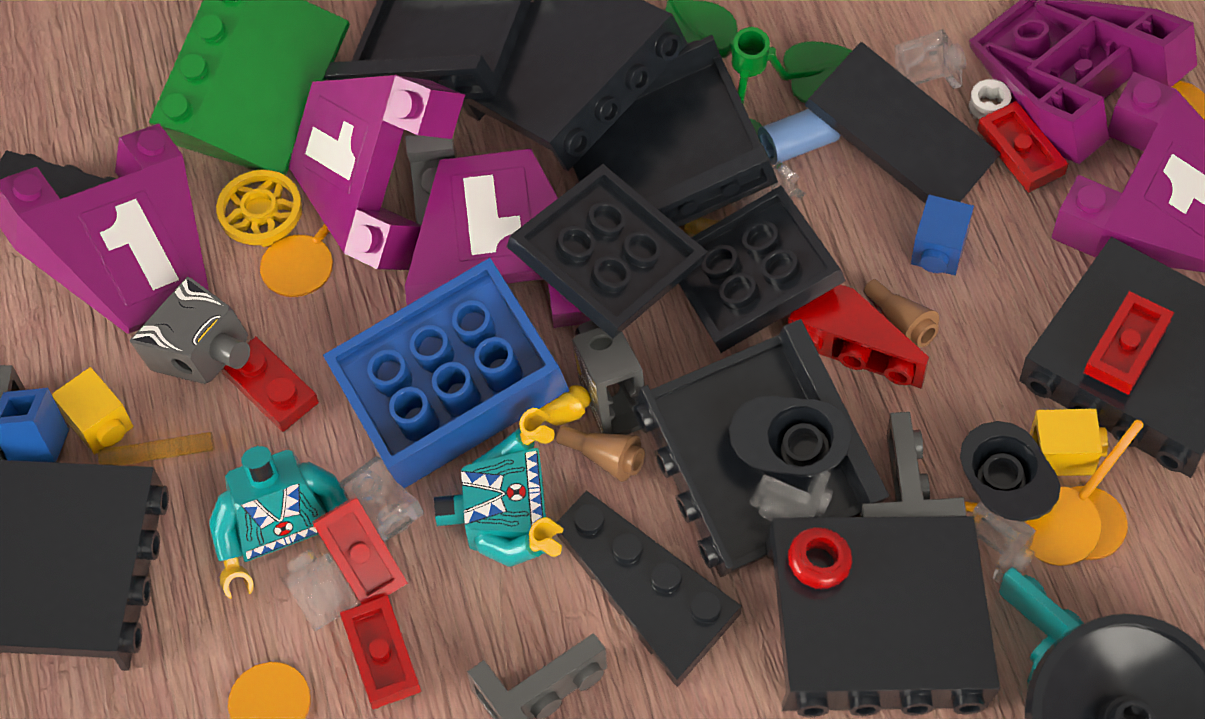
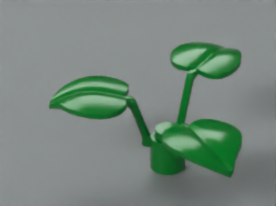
M668 0L665 11L672 13L687 43L712 35L722 58H727L732 54V66L740 74L737 92L743 104L749 77L761 74L765 70L768 60L782 80H792L791 91L793 95L801 102L806 103L809 97L852 52L851 49L826 42H801L793 45L785 52L783 67L775 55L776 49L770 47L768 35L756 27H746L737 33L736 20L724 7L708 1ZM750 119L758 136V130L762 125L760 122Z

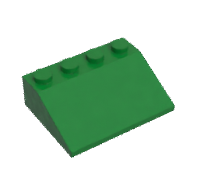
M203 0L149 123L151 125L159 123L176 146L252 170H271L286 176L312 82L327 80L325 73L330 62H334L350 26L349 21L306 0Z

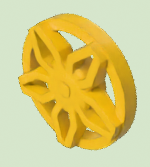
M255 170L237 176L223 188L217 200L216 213L223 231L233 240L247 245L268 247L273 242L290 233L297 225L302 216V201L298 188L287 176L271 170ZM266 181L256 189L245 187L251 183ZM283 187L291 193L293 202L281 199ZM236 194L243 196L240 200ZM231 198L237 208L225 217L226 206ZM284 209L290 212L279 213L278 210ZM244 218V220H243L242 222H239V223H237V224H234V223H236L239 219ZM274 220L282 224L276 228ZM267 224L268 232L261 233L260 225ZM251 227V230L254 234L245 233V231H247Z

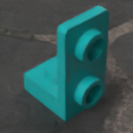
M1011 567L1003 576L999 594L1048 636L1035 648L1029 657L1033 662L1027 682L1030 683L1035 668L1049 647L1066 632L1084 622L1073 611L1061 609L1047 597L1044 588L1036 579L1029 575H1022L1015 568Z

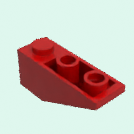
M840 284L791 313L788 324L802 319L820 355L838 360L850 369H864L885 376L889 381L898 385H912L920 389L922 388L929 356L853 288Z

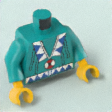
M537 408L528 409L520 419V428L473 461L472 464L464 466L461 469L463 494L434 497L436 525L465 524L469 548L479 551L481 555L508 567L531 560L541 554L558 556L562 551V545L552 539L555 534L562 533L564 528L550 518H546L539 448H534V441L547 444L554 439V429L541 425L550 418V415Z
M255 446L243 454L241 458L243 466L230 470L225 475L227 491L219 495L209 520V526L218 562H224L225 569L221 572L219 578L220 585L228 598L232 599L229 583L235 577L244 578V584L249 594L253 590L252 578L243 566H240L238 557L243 556L244 561L248 562L319 535L312 521L348 500L334 474L311 462L301 463L291 450H284L272 455L268 448Z

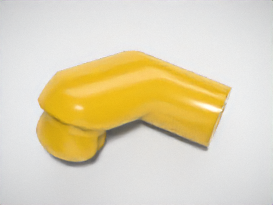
M580 385L570 386V391L565 392L557 399L540 408V410L550 415L546 422L558 426L580 419L586 412L585 408L591 403L589 392Z

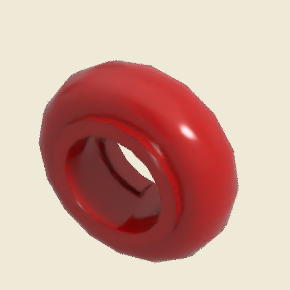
M814 527L802 531L793 539L788 550V562L794 576L803 584L812 588L828 589L839 585L848 576L852 567V552L846 540L837 532L827 528ZM814 548L823 549L832 556L834 565L827 568L817 567L808 560L806 552Z

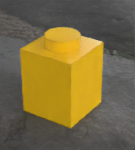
M91 367L52 393L65 421L94 455L105 447L118 443L125 433L134 427L121 401Z
M1096 409L1036 410L1029 434L1037 442L1056 475H1093L1100 458L1106 457L1108 452L1107 430L1105 427H1099Z

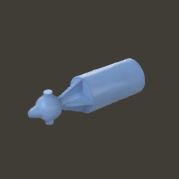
M809 109L764 125L758 130V138L772 165L836 142L841 136Z

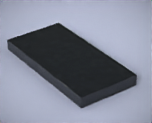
M862 41L809 97L805 104L809 110L925 204L928 195L961 202L1001 154Z

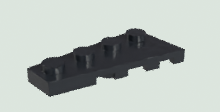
M587 490L556 522L564 528L562 533L556 535L590 578L596 580L607 594L609 602L619 615H623L637 632L638 639L649 653L654 654L666 669V674L676 687L682 683L741 615L742 606Z

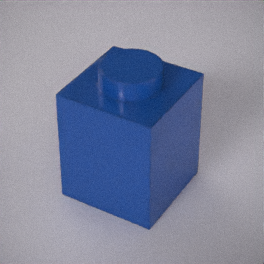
M928 195L914 241L911 265L922 267L932 273H947L956 276L968 236L974 206Z
M38 388L3 392L0 399V448L6 459L12 461L56 462L68 435L69 428L49 389Z

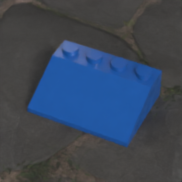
M491 258L486 259L323 354L385 466L402 490L518 422L528 409H540L565 392L570 391L560 367Z

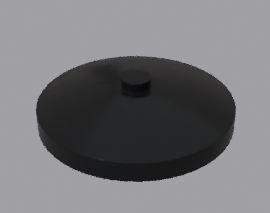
M1116 614L1088 621L1062 635L1040 659L1028 686L1024 711L1025 719H1205V649L1178 627L1150 616Z

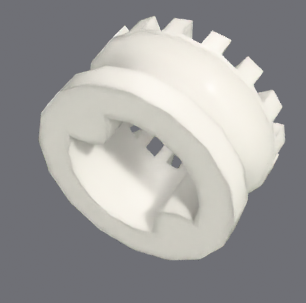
M994 79L978 82L971 91L969 102L970 114H973V118L976 120L1009 105L1011 102V91L1004 83ZM985 96L990 100L998 98L997 102L1000 104L995 105L991 101L983 103L980 99L981 97L984 99Z

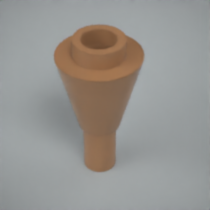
M877 279L867 283L864 288V294L881 307L885 317L916 346L925 347L934 340L939 330L938 312L898 294H893Z
M565 425L561 426L557 432L556 442L558 444L582 452L585 457L621 482L626 481L631 475H636L643 465L645 450L641 447V439L637 435L593 432L587 434Z

